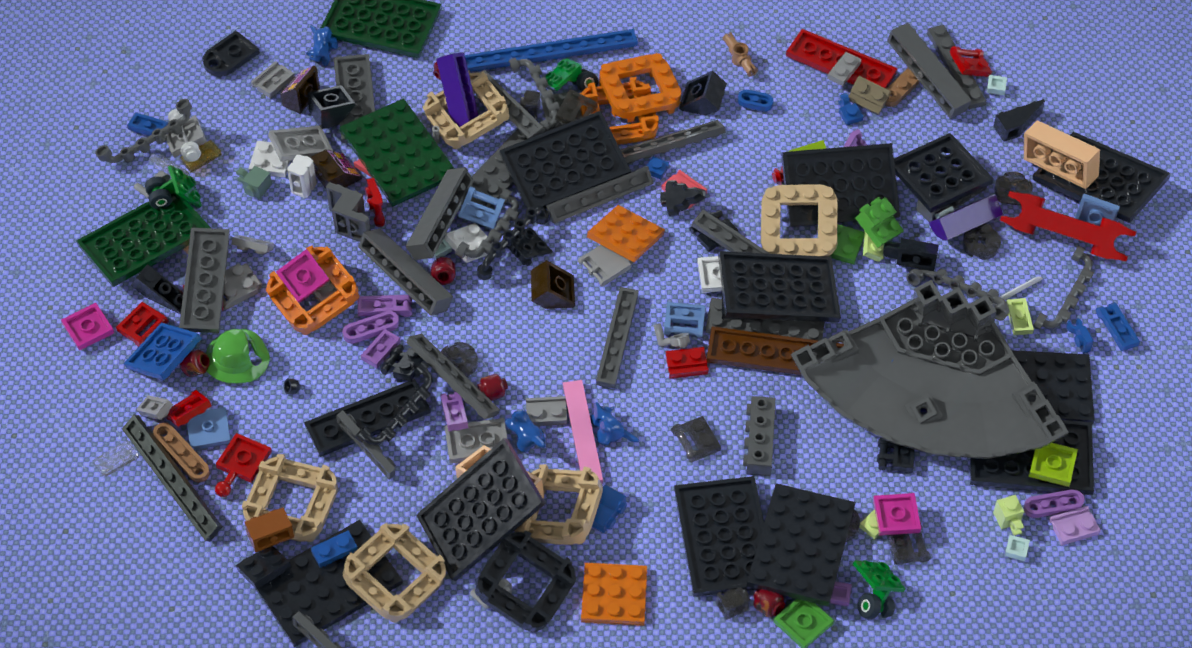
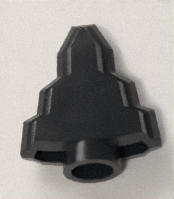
M667 180L665 192L660 194L662 207H667L669 217L679 215L680 211L687 210L690 204H697L706 198L705 190L697 187L689 188L686 184L678 183L676 180Z

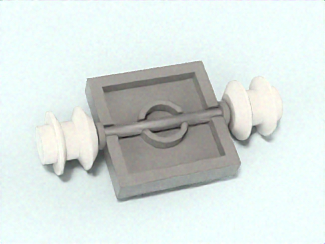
M174 109L168 114L169 122L173 119L178 120L183 114ZM196 115L182 125L183 130L181 133L174 135L170 132L165 135L174 158L182 155L185 161L194 162L201 156L199 146L207 142Z

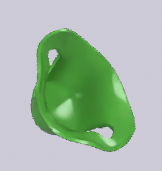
M248 329L228 330L213 339L206 350V354L210 359L207 372L215 379L225 383H247L258 379L266 371L270 360L268 349L261 337ZM248 341L255 355L262 360L257 366L253 365L250 361Z

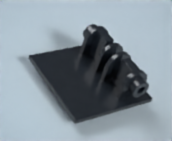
M526 228L523 235H518L514 239L512 246H507L521 264L526 266L532 264L531 259L533 257L553 253L532 228Z

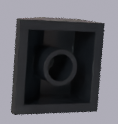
M713 70L687 82L679 109L705 116L717 112L721 107L727 83Z
M342 85L308 92V111L321 129H328L339 125L355 107V102Z

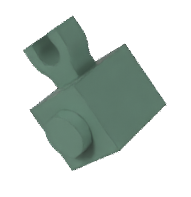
M254 166L250 172L241 167L236 171V175H239L237 180L243 183L244 192L251 197L254 196L261 199L272 185L270 172Z

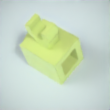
M1013 495L997 500L993 514L1001 530L1010 527L1014 536L1022 534L1021 529L1024 526L1021 520L1024 510L1017 496Z

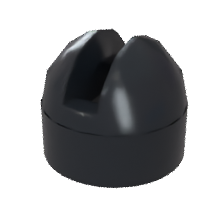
M287 378L285 380L284 391L286 394H296L300 390L301 386L297 379Z

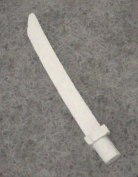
M1041 276L1035 277L1000 297L1006 300L1041 281L1043 278Z

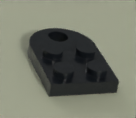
M236 30L204 53V69L213 76L229 75L260 54V50ZM212 64H218L216 67H210Z

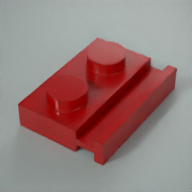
M704 347L665 351L669 379L708 375L709 370Z

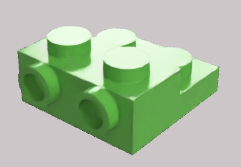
M880 197L876 198L870 203L871 206L869 204L864 205L859 210L861 213L855 218L878 248L904 231L893 217L897 211L886 197L882 200Z

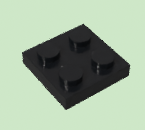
M274 546L260 550L236 565L238 572L256 590L292 568L290 561Z

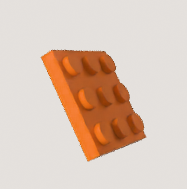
M617 205L588 231L587 238L635 262L664 235L665 229Z
M585 563L581 622L644 626L647 566Z

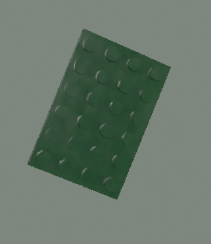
M334 0L321 28L329 27L332 32L331 37H335L339 41L419 59L442 10V4L427 0Z
M404 98L340 126L341 134L371 177L375 179L376 184L392 207L439 186L446 171L455 169Z
M174 193L171 194L172 203L168 207L162 209L161 206L160 209H154L148 201L76 240L78 247L111 286L115 287L140 273L147 264L151 267L189 246L191 228L211 227L185 199Z

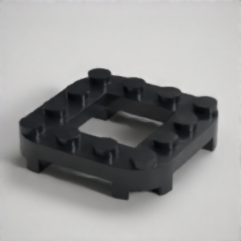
M524 530V532L511 533L500 543L476 580L475 594L484 604L520 628L536 633L545 628L551 621L577 578L572 566L573 562L568 557L563 559L530 537L532 533ZM517 556L552 578L534 608L498 585Z

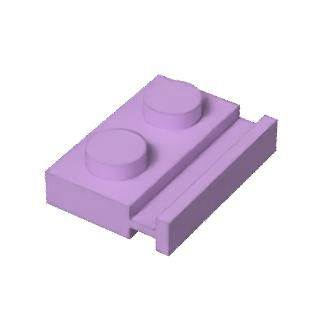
M1088 506L1051 516L1049 519L1061 546L1099 535L1101 531L1093 515L1090 514Z

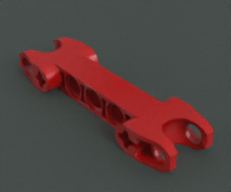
M1009 191L1008 196L1020 202L1022 211L1017 217L1001 216L1000 221L1012 226L1016 230L1034 235L1036 226L1093 244L1090 252L1093 255L1105 259L1127 261L1128 256L1115 249L1114 240L1120 235L1135 237L1137 231L1124 226L1120 222L1102 217L1100 226L1043 208L1045 198Z

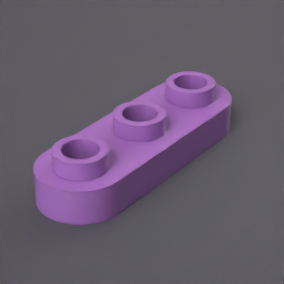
M386 311L350 323L343 328V338L347 343L354 344L379 336L384 329L389 332L393 331L399 326V317L393 311Z
M1066 490L1032 496L1026 499L1023 510L1031 518L1062 514L1082 508L1084 496L1078 490Z

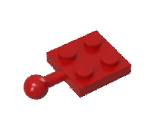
M236 433L216 462V468L229 474L224 481L216 484L215 493L219 497H227L231 493L230 485L236 477L252 483L259 472V464L262 461L265 462L272 453L271 447Z

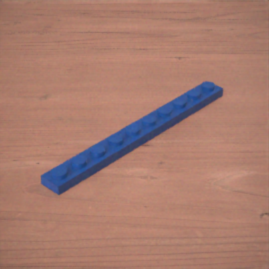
M634 29L467 54L465 59L468 71L476 72L510 66L509 60L512 58H516V60L528 59L534 63L638 46V41Z

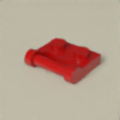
M953 46L950 49V55L961 74L989 77L992 74L988 62L983 57L984 52L982 49L968 50L961 49L958 46Z
M370 178L367 179L368 187L365 188L368 198L366 200L369 210L374 212V225L376 227H383L385 225V217L381 207L383 205L382 196L375 179Z
M141 302L116 326L117 332L133 341L139 347L161 322L168 324L169 320L157 310ZM153 319L157 320L141 337L138 335Z
M194 390L190 396L172 406L165 418L179 427L188 423L196 415L204 413L212 405L208 398L199 391Z

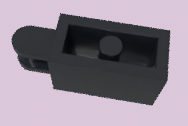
M901 238L900 243L886 242L883 254L885 257L897 259L896 265L934 271L939 245Z

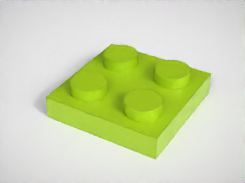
M1054 443L1036 449L1029 477L1069 487L1078 449Z

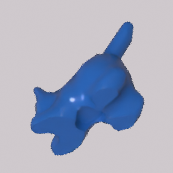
M311 25L314 47L312 50L307 51L306 55L310 57L309 60L315 62L322 61L323 66H328L330 61L329 50L337 49V39L331 37L332 32L329 27L317 29Z
M598 402L594 403V414L590 415L592 425L599 428L597 441L600 444L606 446L618 441L622 437L631 442H639V439L626 431L621 422L612 415L614 406L606 407L600 406Z
M526 410L514 411L512 419H506V426L518 436L517 448L520 451L527 453L535 445L545 448L544 433L541 428L533 424Z

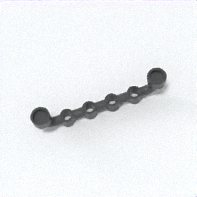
M510 59L509 64L513 73L521 71L520 67L522 66L528 68L552 116L550 122H547L545 119L539 122V124L543 126L545 132L550 131L559 123V112H561L558 102L553 103L552 101L555 99L552 90L546 89L549 87L546 78L540 77L542 71L539 64L534 66L528 59Z
M188 99L179 100L175 107L180 114H183L181 118L171 120L162 129H155L152 135L147 138L138 139L136 144L130 148L124 147L119 154L111 156L112 151L107 145H102L95 151L96 156L100 161L117 163L125 160L127 163L133 161L135 158L134 153L140 150L141 153H147L151 149L149 144L155 141L158 144L164 143L167 140L165 135L170 132L174 135L181 133L183 130L182 125L190 119L191 103Z
M506 188L503 190L500 198L505 199V205L509 202L512 206L507 209L503 218L499 219L495 228L491 229L487 238L481 242L477 250H470V245L462 241L455 255L462 259L465 256L477 258L484 253L489 254L491 252L492 242H499L503 235L500 232L509 230L511 226L509 221L515 222L519 216V212H517L519 203L512 196V191Z
M1078 245L1071 258L1076 262H1079L1080 259L1083 260L1085 266L1055 320H1046L1047 315L1040 312L1033 325L1038 329H1041V327L1054 329L1062 322L1067 323L1071 315L1069 309H1074L1079 301L1076 296H1082L1086 288L1084 282L1089 283L1094 274L1091 271L1093 266L1092 259L1084 253L1085 248Z
M941 268L937 272L912 269L906 276L908 283L913 286L919 285L923 281V276L932 278L937 284L943 282L949 285L952 290L959 287L972 298L975 296L981 298L987 295L992 304H997L994 307L997 311L995 319L1002 321L1009 315L1008 304L999 297L997 290L983 291L982 286L978 282L968 285L960 275L954 278L948 277L945 269Z

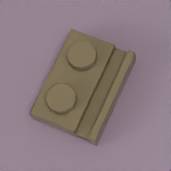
M858 76L850 91L849 99L850 102L880 115V111L886 104L891 91Z

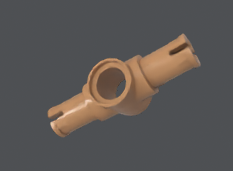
M732 33L725 34L722 39L729 47L732 63L742 67L749 77L754 76L758 69L751 61V57L748 54V46L737 42Z

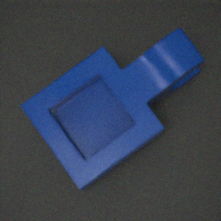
M847 93L840 94L841 100L838 103L841 108H839V114L846 126L863 121L864 116L857 104L850 103Z
M1079 318L1076 320L1077 326H1073L1068 321L1066 328L1069 332L1076 335L1074 338L1076 346L1080 347L1083 354L1090 352L1094 341L1086 326L1082 325L1083 323Z

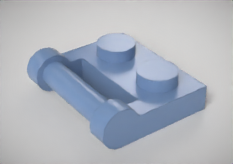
M470 186L458 218L476 223L490 230L494 229L505 199H497L476 191V188ZM472 197L495 205V210L472 202Z
M667 302L664 335H670V333H689V335H695L697 338H703L706 305ZM671 323L698 325V327L671 326Z

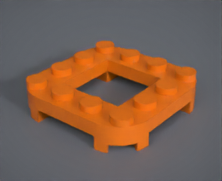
M659 53L614 61L601 66L599 86H602L612 107L611 113L614 117L618 116L627 119V122H634L636 116L664 110L669 115L675 112V109L681 102V89L669 64ZM649 73L650 77L654 78L661 93L629 99L620 79Z
M630 77V82L622 83L629 99L651 95L649 83L645 84L638 81L637 77ZM594 82L588 84V87L580 93L582 118L600 111L599 105L610 104L602 86L595 87ZM656 112L637 116L639 123L609 127L617 144L654 139L658 132L659 116Z
M312 245L306 249L328 276L331 284L337 291L306 312L275 271L270 273V279L268 280L267 288H265L272 302L292 328L303 335L316 331L359 299L358 286L353 276L348 273L327 246L313 247Z

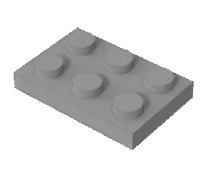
M320 126L270 130L268 134L280 161L293 160L296 155L311 157L325 149L333 151Z
M504 418L468 422V428L459 431H448L447 425L445 426L450 464L464 461L483 445L492 449L503 438L507 439Z

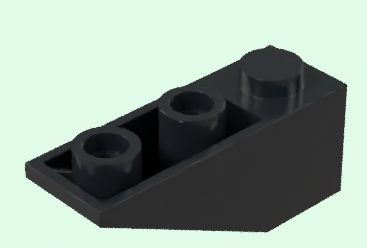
M1045 100L1033 101L1030 104L1018 106L1012 110L997 114L993 127L1003 142L1020 137L1041 115Z
M147 264L131 286L146 298L181 314L183 292Z

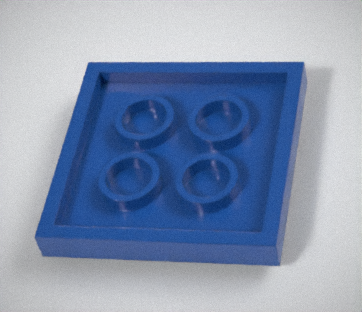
M161 322L123 364L129 370L164 381L183 362L184 358L196 347L202 338L198 333Z

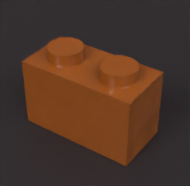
M284 507L272 510L258 517H253L244 522L247 536L255 552L294 538L293 527Z

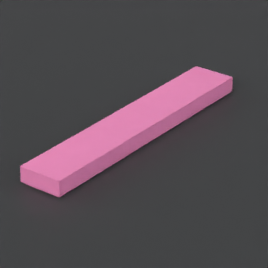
M582 380L563 382L579 469L583 471L584 467L591 468L603 484Z

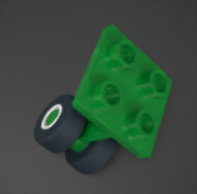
M568 58L561 60L553 71L548 72L544 76L549 88L556 91L568 81H571L574 85L577 84L580 91L586 89L588 84L593 82L595 87L598 86L596 74L583 69L581 64Z
M172 165L168 166L171 176L168 182L165 178L156 176L148 179L145 183V190L149 195L150 205L154 209H160L161 206L162 209L168 207L172 203L171 194L174 193L197 208L202 207L201 196L196 189L194 178L187 176L181 169H177Z
M855 560L853 562L854 567L873 588V594L865 593L860 597L858 601L859 614L865 619H874L879 613H881L882 618L892 616L895 611V603L892 597L889 596V593L891 591H905L906 588L902 585L901 580L892 573L890 567L884 562Z

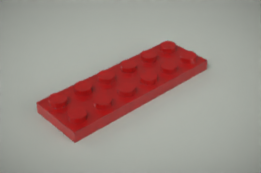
M801 29L786 51L787 57L827 74L845 52L860 58L861 64L847 81L853 85L858 76L883 88H887L898 70L894 66L805 29Z

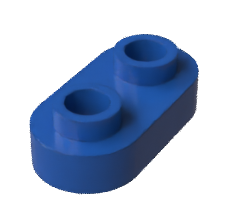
M748 89L742 90L738 94V104L744 108L763 112L773 108L774 99L770 94Z

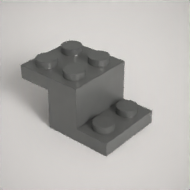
M329 182L326 186L329 211H332L335 233L360 242L363 232L371 231L369 217L365 215L363 194Z

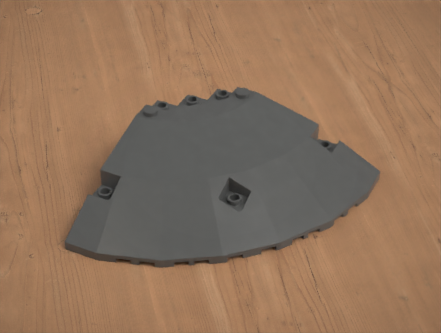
M930 280L916 287L913 300L851 331L843 330L828 339L824 338L811 346L807 345L791 354L805 382L843 418L887 442L932 455L991 459L1040 449L1069 433L1059 415H1056L1048 399L1046 400L1037 384L1030 380L995 324L997 311L988 296L985 295L969 304L959 287L941 296L933 281ZM838 342H841L844 344V346L842 348H838L836 344ZM1034 396L1036 401L1030 402L1028 397ZM922 408H925L927 410V414H921L920 410Z

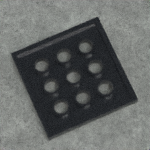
M951 133L894 158L896 175L930 213L993 184L994 180Z

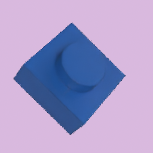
M652 156L647 164L651 176L661 180L669 168V162Z

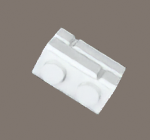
M296 155L293 163L287 168L291 192L302 198H308L311 190L317 185L314 163L310 157Z

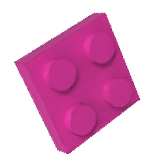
M307 249L276 271L298 303L330 281Z
M97 303L61 319L62 325L79 351L114 334L112 326Z
M915 493L876 495L873 497L879 536L921 532Z

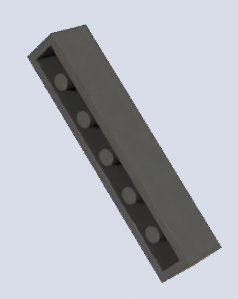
M909 23L891 30L887 42L949 119L966 112L972 101L969 95L964 92L959 83L948 72V69L933 54L916 30Z
M466 167L446 171L406 244V248L414 260L434 257L470 186L474 182Z
M378 228L363 232L358 248L430 316L448 310L453 296L382 229Z

